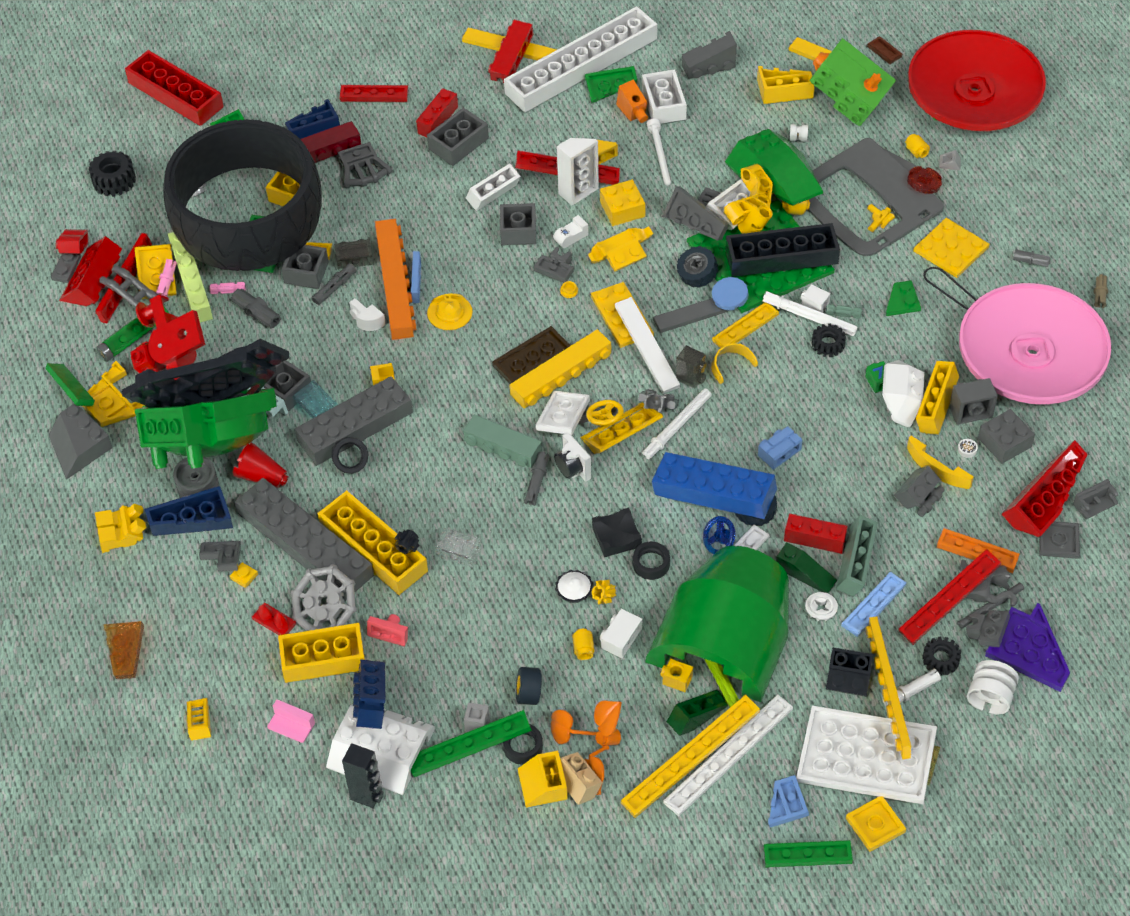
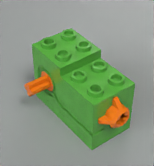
M843 38L831 53H819L813 61L816 72L809 80L814 86L835 101L834 108L858 126L862 125L896 81V79Z

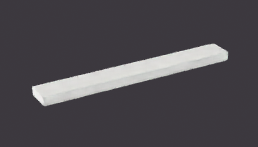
M776 695L760 710V713L745 724L664 799L663 803L677 816H680L793 710V706L781 696Z

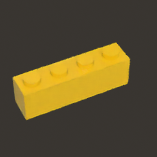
M936 361L916 416L921 433H940L951 401L953 386L957 385L959 379L955 362Z

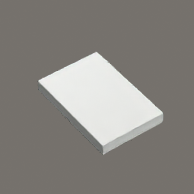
M554 391L536 423V430L561 434L568 432L572 435L590 401V396Z

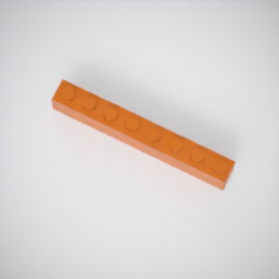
M396 218L375 221L392 340L414 337L413 331L417 329L415 319H411V317H414L413 306H409V303H412L411 292H407V289H410L409 278L405 279V276H408L407 265H403V262H406L405 252H401V249H404L403 239H399V236H402L401 226L397 225Z

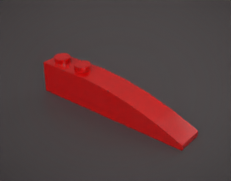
M1076 440L1072 441L1026 486L1001 515L1014 529L1040 537L1062 513V506L1067 501L1070 495L1068 493L1075 484L1076 475L1080 472L1088 454Z

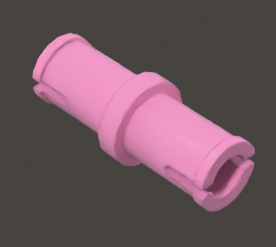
M166 259L163 273L159 276L160 283L156 291L157 295L161 293L163 296H168L170 284L174 281L173 274L177 265L176 261L173 262L171 259Z

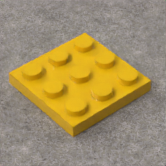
M945 218L914 247V252L958 278L989 248L990 244L950 219Z

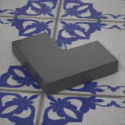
M241 541L202 542L199 553L200 560L218 559V571H238Z

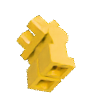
M134 503L130 507L122 505L115 512H112V510L95 512L102 553L109 552L110 549L135 545L137 541L143 539L142 531L146 529V523L140 519V515L144 513L142 506Z

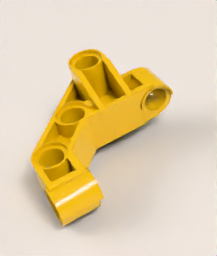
M754 164L741 169V178L750 191V196L733 201L724 207L725 215L733 225L738 226L742 234L760 232L773 215L770 209L772 181L760 165Z

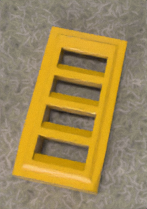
M207 698L187 701V727L190 740L211 737ZM203 707V709L192 711V708ZM203 721H204V723H200V724H195V725H193V723L203 722Z

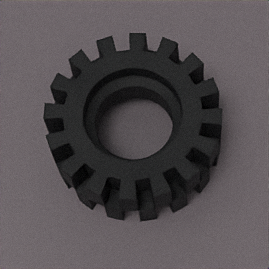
M828 323V326L822 324V328L818 326L817 329H814L812 335L813 350L817 351L819 355L823 353V357H826V354H829V357H833V354L838 356L839 353H842L845 348L846 336L845 332H842L841 327L837 329L838 325L832 327L831 323ZM825 337L833 338L836 342L825 343L822 341V339Z
M940 636L937 638V641L935 637L932 638L931 642L928 641L923 652L922 659H924L923 664L927 665L926 669L928 671L936 669L940 676H942L943 672H945V675H949L950 671L952 673L955 672L961 658L959 645H954V640L949 642L948 637L942 640ZM938 651H944L949 655L950 659L940 661L934 657V654Z

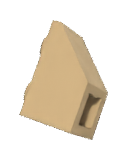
M578 752L562 757L561 764L567 792L579 805L595 798L603 783Z

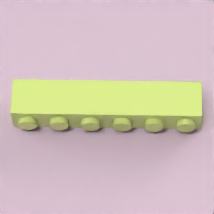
M174 232L168 233L171 249L177 262V268L190 309L197 311L200 322L213 319L194 257L184 249Z

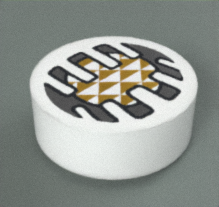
M963 439L959 442L958 453L961 456L971 458L976 455L978 446L975 441Z

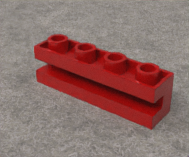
M514 19L512 24L508 26L507 35L502 39L499 51H496L494 62L490 64L488 69L491 80L498 81L501 78L504 83L505 78L516 73L534 35L532 24Z

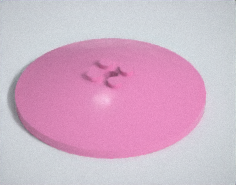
M1011 284L986 293L967 310L959 333V347L962 358L977 380L990 378L997 394L1029 404L1061 403L1085 394L1103 377L1111 355L1110 335L1098 313L1079 297L1060 288L1043 284ZM1029 350H1034V351H1036L1037 353H1036V354H1031V353H1029L1028 351H1029Z

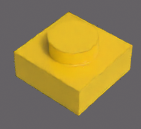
M242 562L238 566V571H233L230 575V579L247 588L258 575V571Z

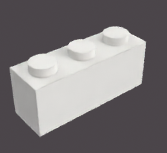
M509 163L471 187L466 199L478 211L515 187L521 176Z

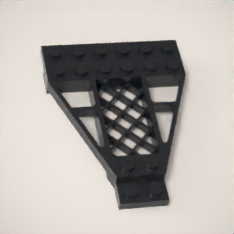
M258 339L247 346L236 348L218 358L159 372L147 369L135 375V383L122 389V397L151 408L187 406L255 394L276 373V365L289 359V351L263 339ZM249 389L246 394L241 393V392H243V391Z

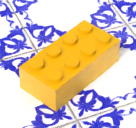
M359 623L278 636L285 683L355 672L359 669L360 659L365 660Z

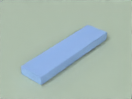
M889 572L842 622L841 626L858 637L866 629V626H869V617L878 616L906 586V582L892 572Z

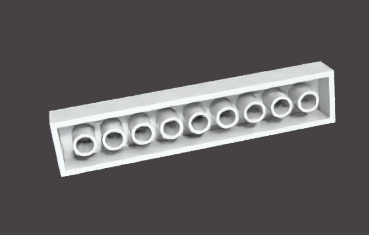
M636 6L505 78V94L520 109L527 112L583 81L585 74L599 72L656 40L657 23Z

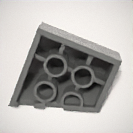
M75 403L59 414L49 433V438L66 480L113 448L109 435Z

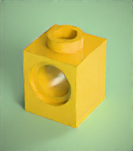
M670 658L668 665H664L661 670L662 684L686 692L693 677V666Z

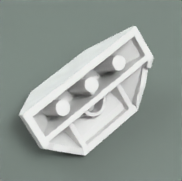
M897 360L884 365L882 395L887 408L892 414V420L905 427H911L923 400L924 372Z

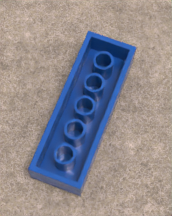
M665 452L652 479L655 495L765 519L777 491L774 474Z

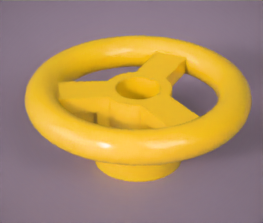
M601 400L588 408L586 417L592 424L609 427L623 416L624 409L617 401ZM606 405L605 408L599 411H594L596 408ZM613 407L618 409V413L615 416L611 413Z

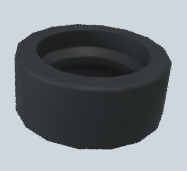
M352 437L342 438L336 442L331 453V458L336 468L349 474L362 470L367 464L369 456L365 444L359 439ZM354 444L360 449L361 459L355 466H345L340 462L339 451L344 445Z
M653 541L640 544L633 553V569L638 576L644 579L655 580L663 577L670 567L668 549L664 545ZM646 553H656L662 557L663 563L656 568H647L641 565L640 557Z
M531 724L532 731L523 734L529 735L535 740V747L531 751L525 753L514 751L511 748L512 739L503 742L505 756L515 764L523 765L537 754L542 753L543 738L541 732Z

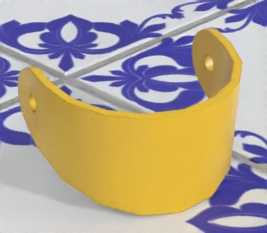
M738 343L724 345L718 350L711 363V370L717 381L722 384L724 380L716 364L717 357L721 354L728 352L740 354L747 358L754 367L758 366V361L748 347Z

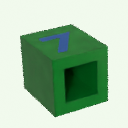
M884 361L873 363L866 368L865 378L875 393L883 391Z

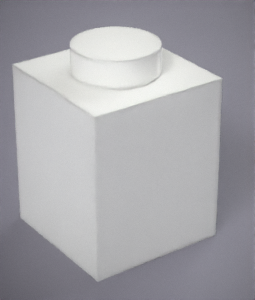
M811 284L801 294V305L823 313L830 302L831 293Z

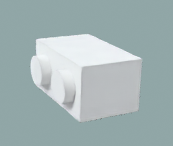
M623 609L617 615L614 614L611 618L610 626L607 630L604 629L600 635L601 648L623 658L642 630V618Z

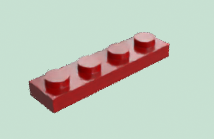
M341 85L340 102H407L408 85Z

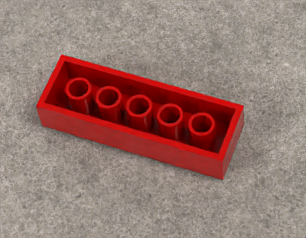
M147 50L125 68L129 84L199 126H202L224 107L221 92L150 50Z

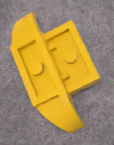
M650 227L645 229L628 228L626 231L604 241L597 242L589 252L588 257L593 264L607 259L616 272L646 258L647 255L640 243L649 239L653 232Z

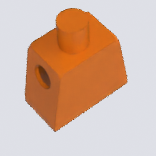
M631 80L620 85L616 105L630 121L638 119L640 123L647 121L648 115L645 113L647 101L636 82Z

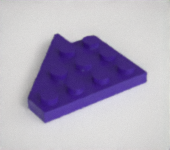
M1037 603L1031 615L1011 607L1009 610L1010 619L1000 647L989 646L985 656L994 661L1005 663L1015 671L1061 692L1069 678L1070 671L1041 605Z

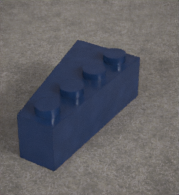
M220 486L145 508L153 536L233 528L231 516Z

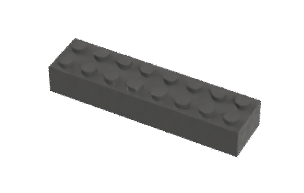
M262 478L234 501L237 514L304 568L316 569L328 567L331 564L337 565V568L342 573L355 581V592L374 576L372 563L266 479ZM328 575L317 576L322 581L327 580ZM337 578L335 579L334 583L341 587L343 583ZM346 592L344 593V596H342V598L345 601L347 600Z

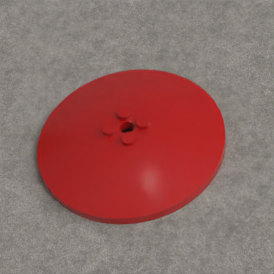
M960 30L939 35L918 49L910 62L908 85L916 103L936 120L965 130L992 131L1011 127L1032 115L1042 102L1046 77L1037 57L1016 40L990 31Z

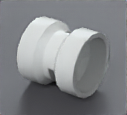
M791 124L790 141L800 140L801 142H807L808 125L797 126L796 124Z

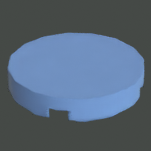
M735 277L721 279L712 289V298L715 305L723 310H735L738 306L740 308L745 304L749 295L747 285Z

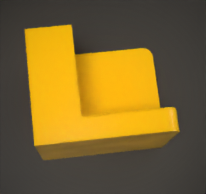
M392 363L370 366L373 386L390 376L395 380Z

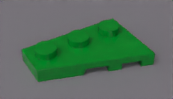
M634 66L585 74L591 104L618 93L619 86L634 80L637 84L638 79Z

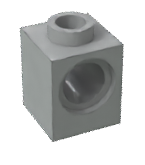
M468 703L464 717L466 733L490 723L491 718L488 705Z

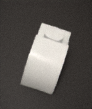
M357 299L349 302L350 314L356 319L358 328L365 331H374L386 325L384 314L373 304L366 308Z

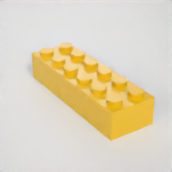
M347 490L317 513L319 522L372 563L373 573L398 595L428 572L427 559L417 550L415 553L411 552L408 554L399 552L396 549V540L394 539L397 533Z

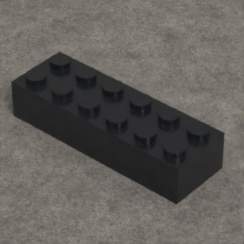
M833 223L726 235L725 251L732 277L839 264L840 247Z

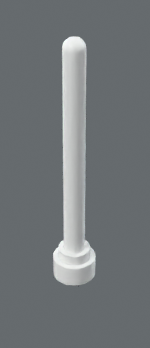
M652 118L647 121V128L653 134L663 181L668 186L671 184L659 134L661 124L659 119Z

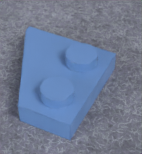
M793 775L775 781L770 818L768 819L769 827L809 816L796 776Z

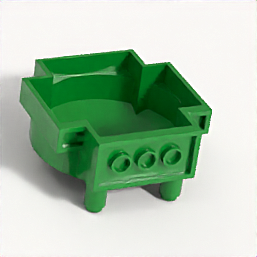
M265 388L255 394L221 401L172 407L147 408L142 406V408L135 409L141 448L150 447L152 463L155 469L167 467V452L187 456L188 465L191 468L203 467V457L217 456L235 451L251 443L268 429L266 411L277 407L274 388ZM247 389V390H245V391H243V392H241V393L246 394L249 389Z

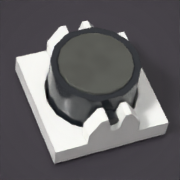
M567 432L562 435L563 449L554 454L555 463L566 478H575L580 475L587 482L591 479V456Z

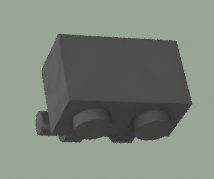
M928 465L916 469L894 496L906 509L918 506L920 509L917 511V514L923 517L932 510V505L942 498V493L945 490L942 486L934 489L941 479Z

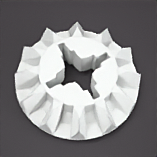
M824 592L810 595L805 603L806 612H808L810 618H816L817 622L833 618L838 609L835 598ZM818 604H819L820 606H822V605L824 604V605H825V610L820 609V610L817 611V609H818Z

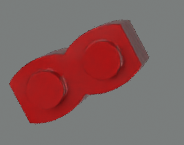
M65 229L59 238L56 239V249L59 250V253L82 254L84 248L88 246V230Z

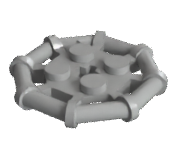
M334 564L328 567L307 569L306 574L290 593L292 594L293 621L295 620L306 631L345 625L352 614L357 611L355 606V581L349 579ZM328 575L325 581L318 580L317 576ZM336 578L343 583L341 587L334 583ZM311 581L312 586L309 588L307 593H302L307 584ZM345 592L347 593V604H345L342 598ZM327 596V605H321L322 598ZM300 598L304 599L303 606L305 607V610L302 612ZM344 609L345 612L342 614V616L339 618V620H337V617L339 616V614H340V613L342 612V610ZM308 616L315 620L313 626L305 618ZM324 621H330L331 626L321 627Z

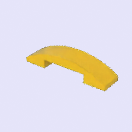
M913 436L909 437L907 449L911 457L921 468L929 465L941 479L940 481L964 489L972 487L974 476L960 467H957L954 471L925 453L927 445Z

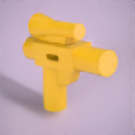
M870 204L867 208L873 213V222L868 227V230L874 232L879 226L884 229L890 221L895 219L889 207L881 211L873 204Z

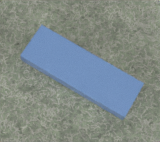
M413 251L411 295L412 303H419L421 256L419 251Z

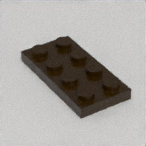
M550 326L492 361V366L511 384L571 345Z

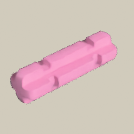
M235 282L220 283V285L214 283L210 284V293H234L236 289L246 290L244 282H237V284Z

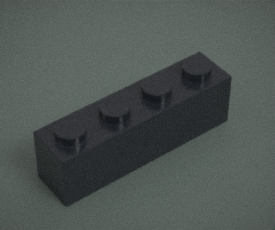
M351 743L342 759L350 800L374 808L376 802L380 803L384 795L375 751Z

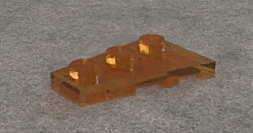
M142 621L103 624L107 635L106 640L110 650L114 677L116 679L136 678L144 624Z

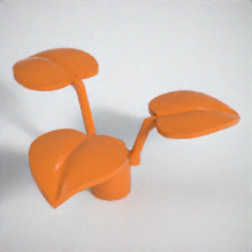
M604 700L596 705L594 720L599 726V732L571 729L573 725L571 714L566 710L554 711L551 716V732L558 744H566L570 739V733L594 735L596 736V742L603 746L591 753L589 759H584L603 782V762L594 756L604 750H609V746L620 743L621 734L616 729L622 702ZM601 787L596 795H601Z

